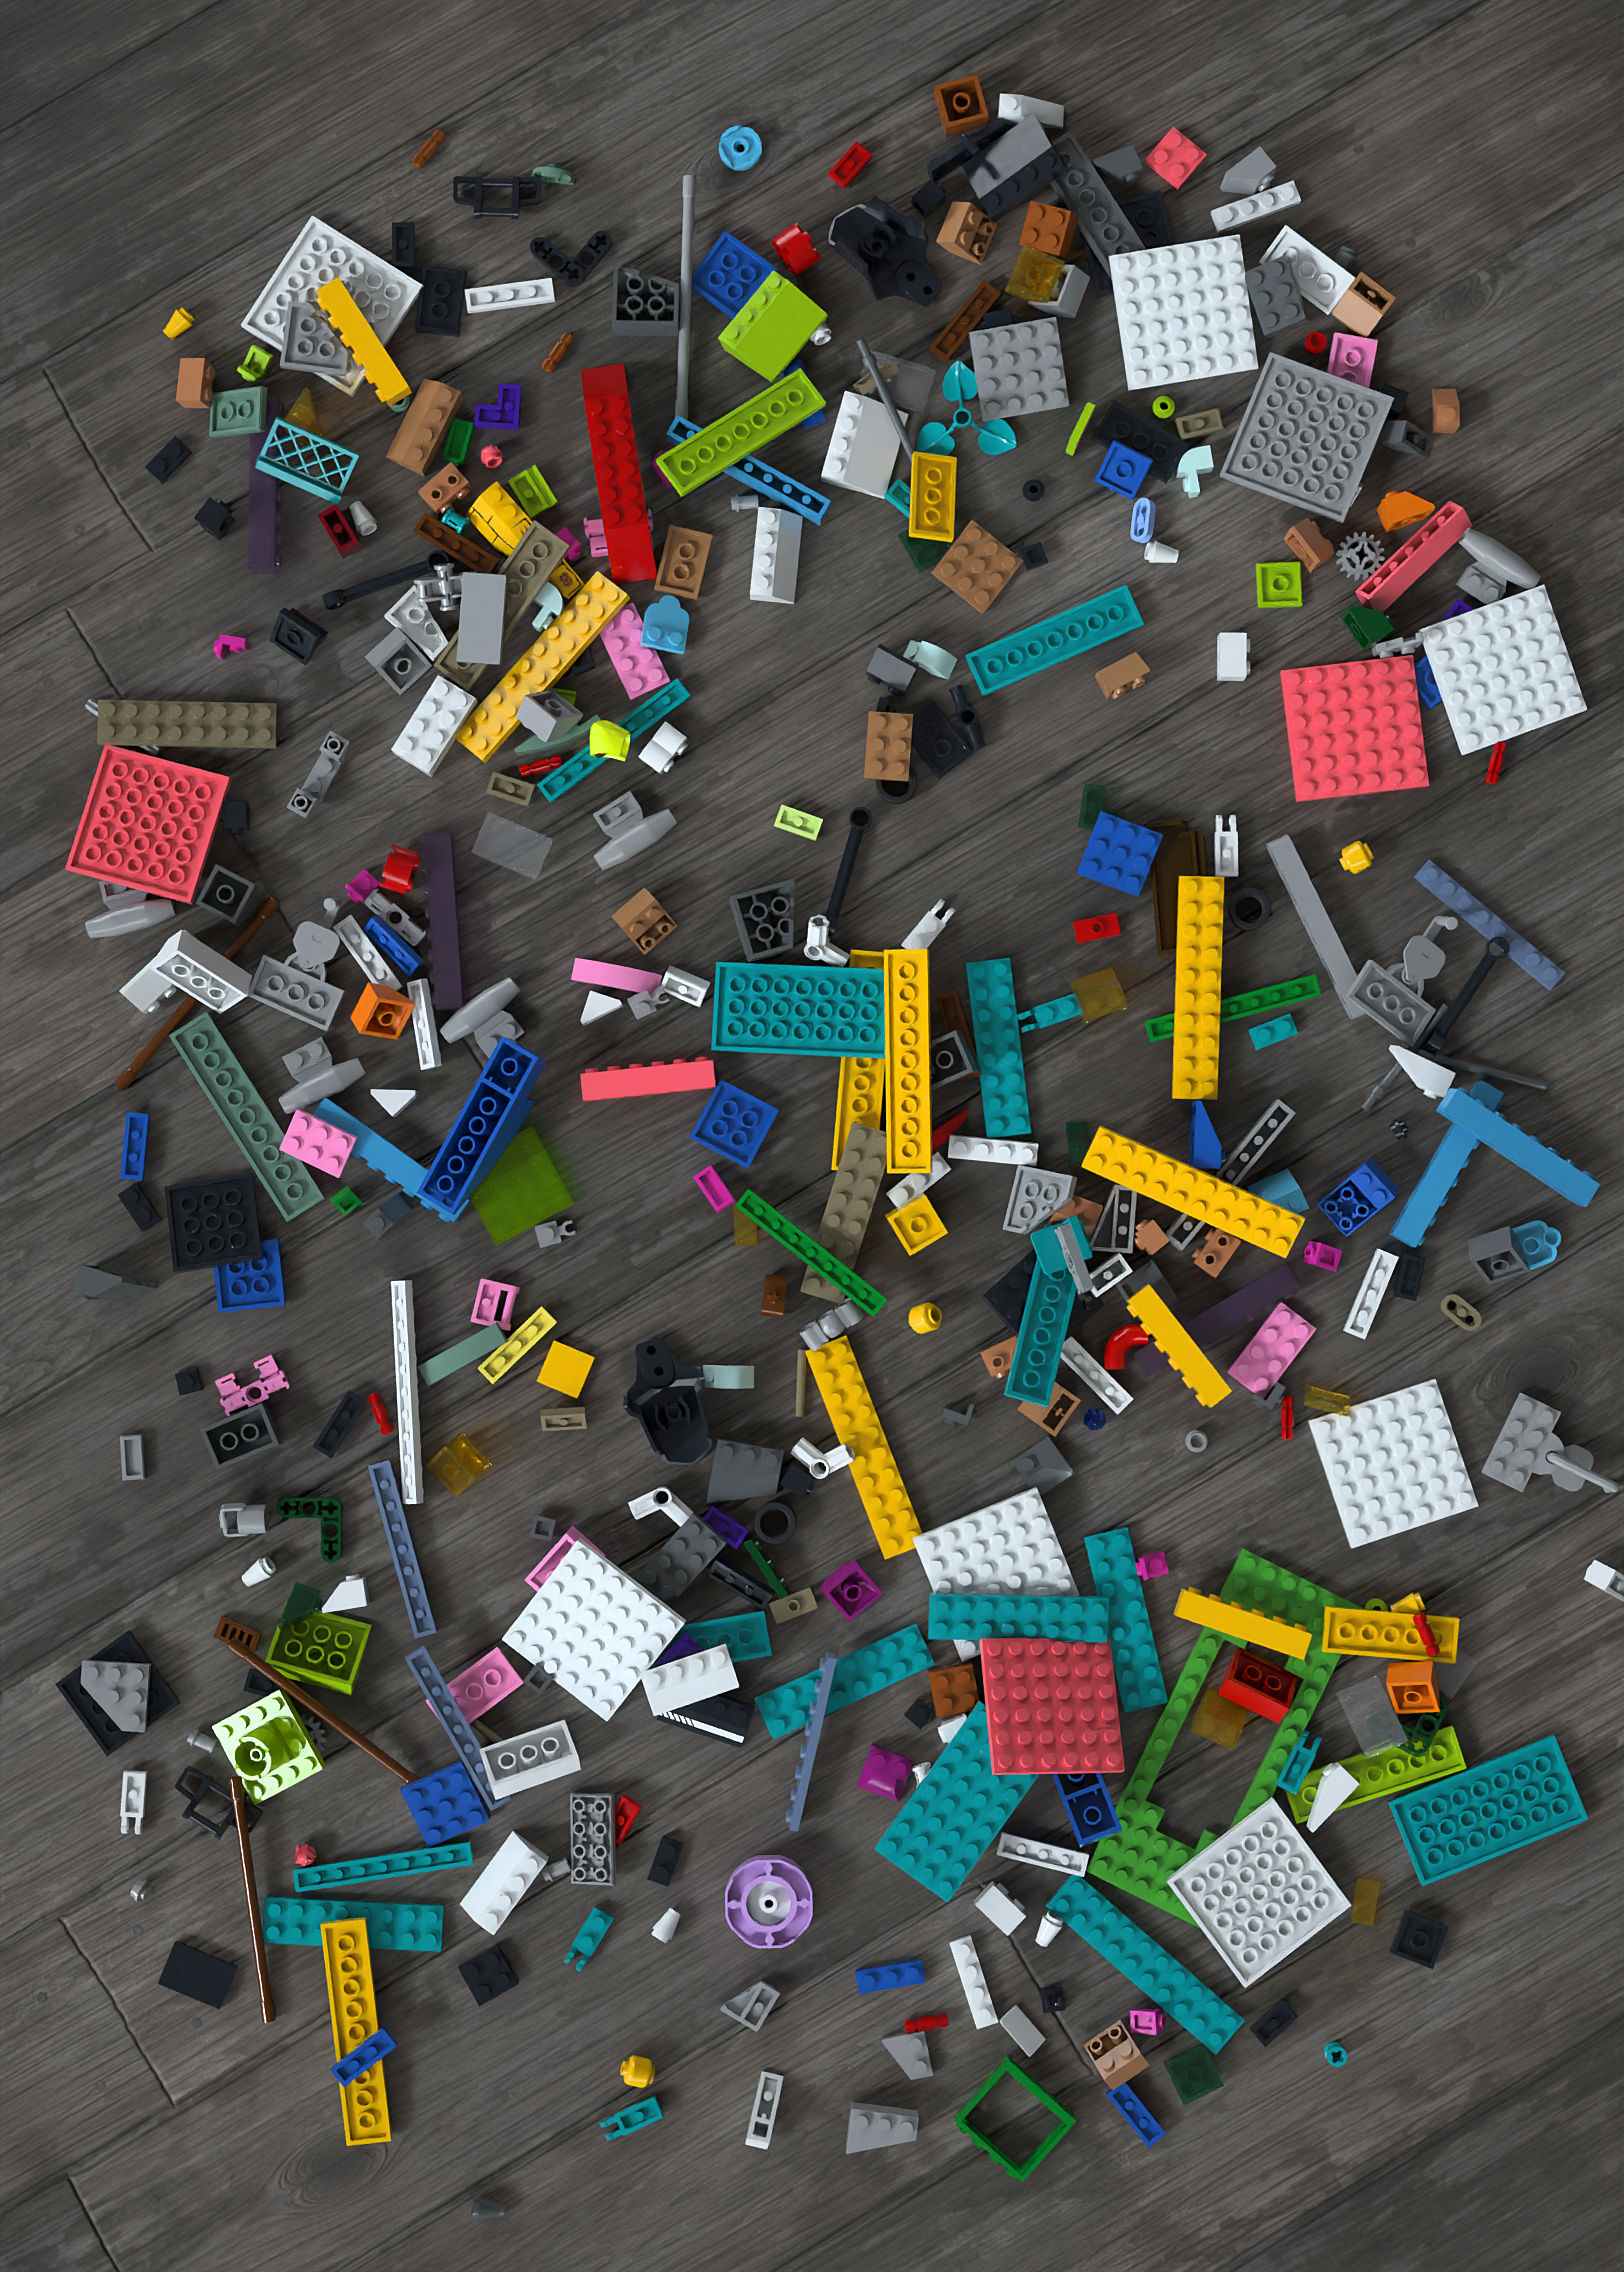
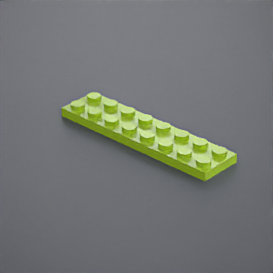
M800 368L656 459V463L680 496L683 497L825 407L826 402Z
M1450 1724L1439 1728L1428 1752L1422 1757L1413 1756L1389 1744L1337 1761L1359 1785L1334 1812L1467 1769L1453 1725ZM1411 1737L1408 1738L1405 1744L1406 1746H1408V1743L1411 1742ZM1423 1742L1413 1743L1415 1750H1419V1748L1424 1749L1422 1746ZM1328 1765L1309 1770L1297 1795L1285 1790L1296 1824L1309 1819L1321 1777L1324 1775L1323 1771Z

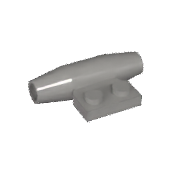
M1467 528L1458 541L1459 544L1477 561L1466 568L1456 585L1485 605L1500 600L1506 591L1507 581L1528 590L1533 589L1539 582L1541 576L1522 557L1495 539L1471 528Z
M629 791L593 814L605 835L612 838L593 857L602 871L629 860L657 842L677 822L668 808L643 819V811Z
M103 880L99 881L103 902L110 910L86 921L85 925L90 938L118 936L154 926L177 915L173 899L146 900L148 892Z
M508 977L485 989L461 1007L440 1029L441 1034L451 1044L474 1032L477 1044L490 1059L502 1036L515 1040L525 1032L513 1015L503 1010L521 991L519 986L511 977Z
M320 1037L282 1057L291 1076L300 1083L278 1098L286 1114L296 1112L297 1109L302 1110L323 1101L325 1097L329 1098L343 1091L366 1073L358 1058L332 1066L333 1057L323 1038Z

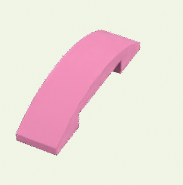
M575 958L571 980L636 993L647 989L648 993L651 994L656 988L660 987L662 975L614 964Z

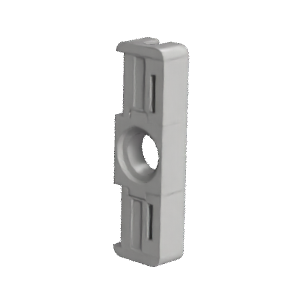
M374 889L365 899L364 904L374 913L378 914L412 946L417 947L420 941L427 936L425 930L422 932L423 930L394 903L392 904L378 889ZM393 912H399L402 915L400 923L393 924L390 922V915Z
M1068 1223L1057 1227L1055 1233L1061 1244L1068 1269L1072 1273L1078 1294L1092 1290L1094 1286L1071 1225Z

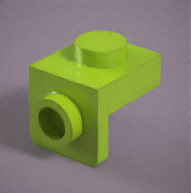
M252 345L244 364L238 366L237 371L247 381L262 380L272 361L273 355L257 345Z

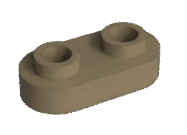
M1449 1294L1441 1300L1440 1307L1442 1312L1462 1329L1473 1331L1481 1325L1480 1313L1460 1296ZM1450 1301L1455 1303V1307L1452 1310L1448 1308ZM1468 1315L1472 1317V1322L1470 1324H1467L1465 1321V1318Z

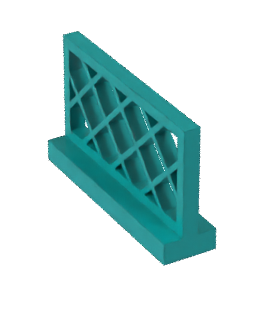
M276 416L261 453L258 455L255 468L338 504L359 457V453ZM278 425L288 428L290 435L279 439L276 433ZM304 435L309 438L311 445L299 448L295 438ZM292 439L296 450L285 453L281 443ZM277 444L282 455L272 457L266 454L268 447ZM326 445L330 448L332 454L320 458L316 447ZM313 448L317 459L305 462L301 452ZM298 454L302 464L292 466L289 464L287 457ZM343 454L352 457L350 464L342 467L337 459V456ZM334 458L337 468L326 472L322 461ZM319 463L323 473L316 476L310 474L308 466ZM340 472L342 477L340 486L331 483L328 476Z

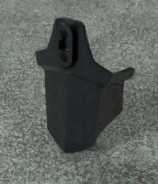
M874 195L867 206L862 204L853 206L834 218L829 231L828 244L865 277L869 289L877 301L895 295L928 307L943 289L941 281L937 278L926 259L929 237L925 229V220L917 215L904 217ZM913 276L915 280L908 281L907 277ZM923 289L930 290L932 294H924Z
M660 1337L642 1342L635 1347L637 1360L636 1381L623 1395V1407L630 1416L639 1419L653 1451L658 1453L664 1462L681 1466L694 1465L706 1455L713 1445L700 1396L705 1389L702 1368L700 1366L682 1364ZM649 1346L656 1348L654 1355L648 1353L647 1349ZM657 1366L663 1368L662 1375H657L655 1373V1369Z

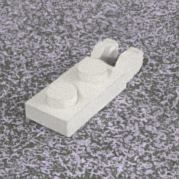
M1216 815L1215 877H1237L1238 832H1236V816L1230 815V832H1222V815Z
M940 899L931 912L928 911L901 946L904 949H927L946 926L945 923L956 910L951 908L945 913L942 920L938 919L935 914L945 903L943 899Z
M125 1770L123 1772L120 1816H122V1833H128L129 1817H136L135 1834H142L148 1771Z

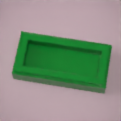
M453 417L442 458L444 462L465 466L475 428L474 422Z

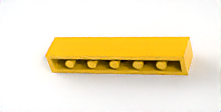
M339 277L316 290L319 296L316 299L322 311L327 309L331 315L328 320L333 328H339L342 332L340 338L346 348L351 346L355 352L352 354V357L357 365L360 366L362 364L366 369V372L363 374L370 385L375 383L378 390L375 392L381 402L386 401L390 407L411 394L410 387Z
M1149 1284L1126 1300L1129 1304L1126 1307L1134 1318L1136 1316L1140 1318L1143 1322L1140 1324L1147 1335L1152 1334L1156 1339L1154 1342L1155 1346L1161 1353L1165 1351L1170 1359L1167 1361L1175 1371L1179 1369L1184 1376L1181 1379L1189 1389L1193 1387L1198 1394L1195 1397L1203 1407L1205 1405L1210 1408L1232 1392Z
M1190 1586L1188 1590L1181 1589L1173 1613L1175 1616L1304 1660L1312 1634L1307 1631L1308 1627L1295 1623L1294 1627L1286 1624L1287 1620L1274 1616L1273 1619L1264 1617L1265 1612L1254 1608L1252 1612L1244 1610V1605L1231 1601L1230 1604L1222 1602V1597L1214 1594L1206 1597L1201 1595V1590Z

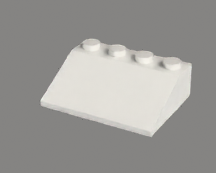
M848 391L844 392L821 474V482L885 499L884 495L888 489L901 442L885 404L866 396ZM897 410L905 427L908 414Z

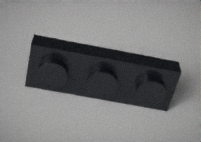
M348 1390L313 1447L329 1458H333L368 1401L353 1391Z
M719 1555L707 1573L708 1577L764 1610L775 1592L769 1586Z

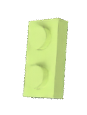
M781 804L774 826L816 841L823 819Z

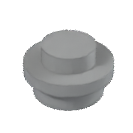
M1193 1430L1187 1434L1185 1444L1189 1450L1201 1452L1206 1448L1208 1439L1204 1432Z
M138 1880L131 1891V1896L134 1897L135 1901L141 1902L148 1898L151 1893L150 1882Z

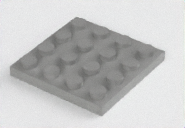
M1056 317L968 332L982 421L1069 406Z

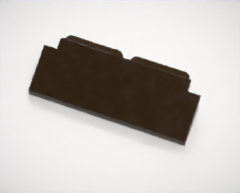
M1181 819L1147 824V829L1163 834L1150 866L1159 956L1176 954L1179 876L1208 877L1205 837L1197 831H1188V822Z

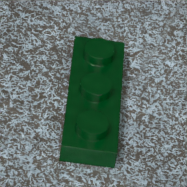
M750 1537L743 1543L779 1598L783 1599L788 1595L787 1589L789 1585L783 1577L778 1578L774 1572L777 1568L770 1558L765 1559L761 1553L764 1551V1548L758 1540L753 1541Z

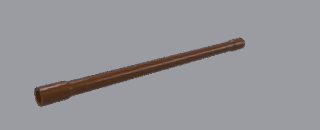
M270 896L222 956L232 962L252 936L281 904ZM190 994L131 1065L114 1082L117 1087L123 1091L127 1089L137 1077L139 1071L199 1001Z
M233 1637L226 1648L242 1660L247 1661L402 1779L406 1785L421 1779L256 1655L239 1639Z
M234 1776L228 1778L234 1807L260 1993L262 2022L269 2023L275 2021L276 2016L268 1975L245 1811L242 1777Z

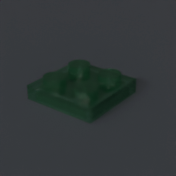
M1203 2043L1163 2062L1183 2105L1224 2086Z

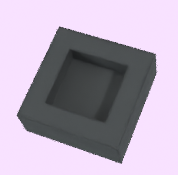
M535 1514L529 1537L551 1542L557 1519Z
M536 1663L523 1679V1682L541 1695L554 1677Z

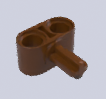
M766 1274L761 1316L783 1319L787 1276Z

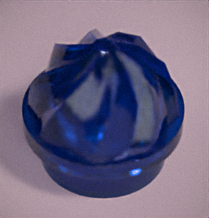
M1097 1408L1094 1410L1088 1409L1084 1415L1083 1423L1089 1430H1099L1106 1424V1417Z

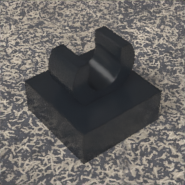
M880 697L876 712L897 713V709L887 707L888 699Z
M1062 1986L1040 1989L1043 2013L1065 2011Z

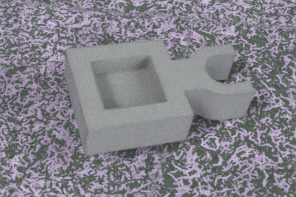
M663 986L656 988L651 994L646 989L627 998L637 1020L657 1011L655 1005L664 1004L669 1001L667 994L659 997L665 993Z
M557 1221L535 1226L540 1248L561 1243V1235H575L576 1231L570 1233L566 1231V1226L572 1224L573 1221H566L559 1227Z

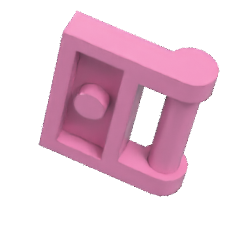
M481 1278L470 1322L487 1326L498 1322L501 1329L510 1331L511 1324L509 1323L516 1294H519L520 1287ZM501 1291H508L501 1321H496L495 1316Z

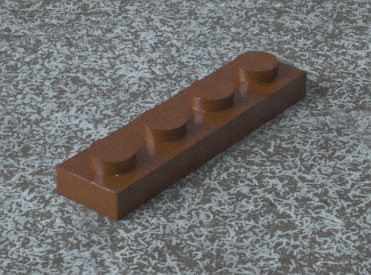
M983 280L929 347V351L947 363L969 336L968 332H972L983 319V314L991 309L1001 296V293Z
M424 513L413 530L415 534L477 573L492 574L500 562L497 558L427 513Z
M958 990L936 996L946 1034L955 1030H962L979 1070L959 1081L982 1076Z

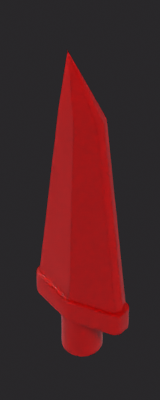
M969 1107L932 1131V1154L965 1121Z

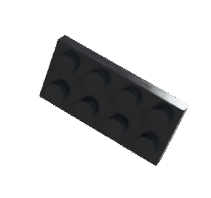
M1116 400L1113 401L1091 440L1108 450L1113 440H1116L1154 459L1147 473L1165 484L1169 481L1190 445Z

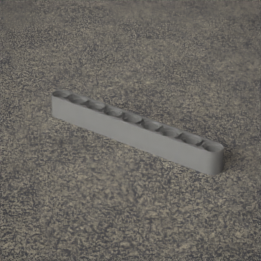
M1286 834L1267 843V850L1347 1015L1351 1020L1365 1015L1364 1011L1345 997L1357 978V974L1290 837Z

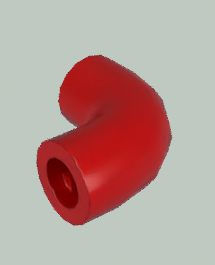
M1143 1322L1122 1326L1111 1335L1105 1345L1104 1369H1125L1126 1352L1128 1349L1135 1345L1148 1344V1335L1140 1326Z

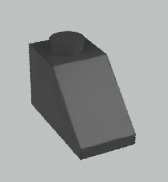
M1133 144L1093 159L1091 163L1099 175L1120 184L1126 181L1127 183L1136 181L1141 176L1143 170Z
M1407 420L1385 421L1380 442L1395 451L1426 457L1431 436Z
M397 1193L362 1224L377 1240H382L413 1209Z

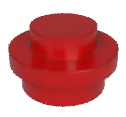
M1314 331L1307 335L1305 347L1310 353L1318 354L1326 348L1327 339L1323 333Z

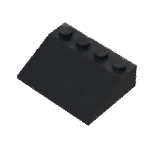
M1032 113L983 149L978 156L972 157L962 165L980 202L990 218L995 221L1001 219L1069 169L1035 113Z

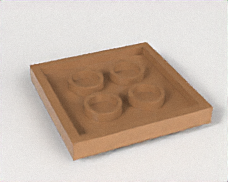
M971 520L931 574L983 614L1023 560Z

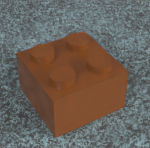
M977 74L934 87V99L945 137L984 127L988 123L989 115Z
M1030 201L1019 245L1067 258L1079 214Z
M971 1661L928 1670L937 1717L973 1710L979 1701Z

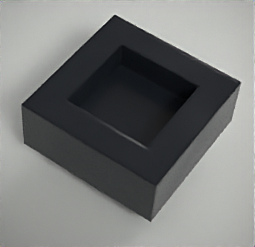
M1041 542L1019 550L1027 572L1048 564Z
M198 1369L175 1374L179 1395L203 1390Z
M918 1697L906 1710L904 1716L921 1730L935 1714V1711Z

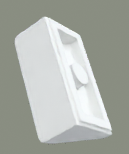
M669 966L661 986H663L666 993L700 1007L710 982L676 967Z
M1017 2005L999 2019L1001 2025L1029 2057L1046 2040Z

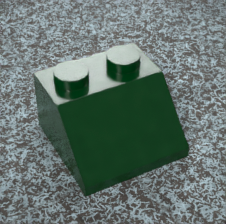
M1351 605L1340 616L1364 653L1375 644L1385 640L1394 631L1392 627L1394 626L1393 621L1388 615H1384L1382 611Z

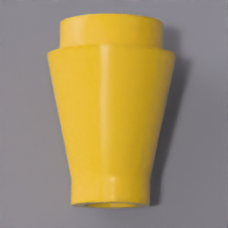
M183 307L179 310L176 309L163 332L173 340L191 327L195 318Z
M1412 1592L1390 1606L1392 1612L1418 1614L1425 1610L1419 1592L1416 1594Z

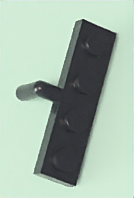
M998 118L987 123L983 129L969 136L965 133L962 134L960 144L952 146L943 155L933 158L927 164L930 179L936 182L972 157L978 156L983 149L1004 135L1006 129L1002 119Z

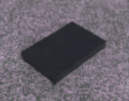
M423 266L421 276L423 287L419 293L415 332L459 337L467 271Z
M931 701L913 715L911 745L938 780L974 753L934 701Z
M176 1940L158 1984L220 2009L238 1966Z

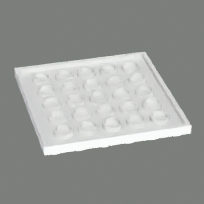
M311 216L241 326L282 352L289 301L311 304L349 353L346 377L322 373L315 374L353 397L365 379L363 373L366 372V369L362 364L358 366L353 359L352 354L355 352L351 346L346 348L340 338L342 332L339 328L334 329L328 320L331 315L327 309L322 311L316 301L319 298L316 290L339 277L385 348L419 296L423 285L316 217Z
M1240 234L1109 256L1128 391L1258 369Z
M1545 585L1418 630L1423 632L1424 641L1422 643L1461 755L1587 710Z
M1431 1379L1308 1420L1350 1548H1355L1478 1507L1436 1379Z
M1036 1487L912 1538L934 1593L1080 1596ZM953 1640L962 1662L981 1654L980 1640Z
M579 1538L502 1640L534 1665L536 1663L554 1677V1681L604 1720L608 1721L640 1681V1673L647 1671L686 1620Z
M1272 1797L1165 1879L1245 1988L1352 1906Z

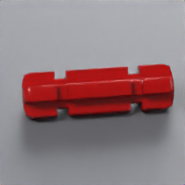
M1498 741L1494 744L1493 751L1495 752L1491 756L1488 767L1489 773L1485 779V782L1488 784L1496 785L1498 783V773L1501 772L1505 757L1503 753L1507 749V744Z
M554 755L550 759L547 757L536 760L529 765L528 763L519 766L522 777H527L531 773L537 774L551 770L552 767L554 769L561 767L563 763L560 755Z
M375 1392L368 1395V1403L373 1406L371 1410L377 1424L381 1425L379 1429L382 1435L392 1433L394 1427L392 1422L389 1423L388 1421L390 1418L384 1403L381 1404L380 1402L382 1400L380 1394Z
M1285 1395L1281 1401V1405H1283V1408H1281V1426H1283L1281 1437L1283 1439H1293L1294 1409L1292 1405H1294V1397Z
M1423 1612L1414 1615L1413 1621L1415 1625H1418L1417 1630L1423 1645L1427 1646L1425 1647L1427 1655L1435 1656L1439 1654L1440 1648L1437 1643L1435 1644L1436 1639L1430 1624L1426 1623L1428 1621L1426 1614Z
M944 2013L938 2014V2017L931 2015L918 2017L917 2020H913V2018L906 2019L904 2024L906 2033H913L917 2029L919 2031L936 2029V2026L945 2028L948 2027L949 2022L947 2014Z

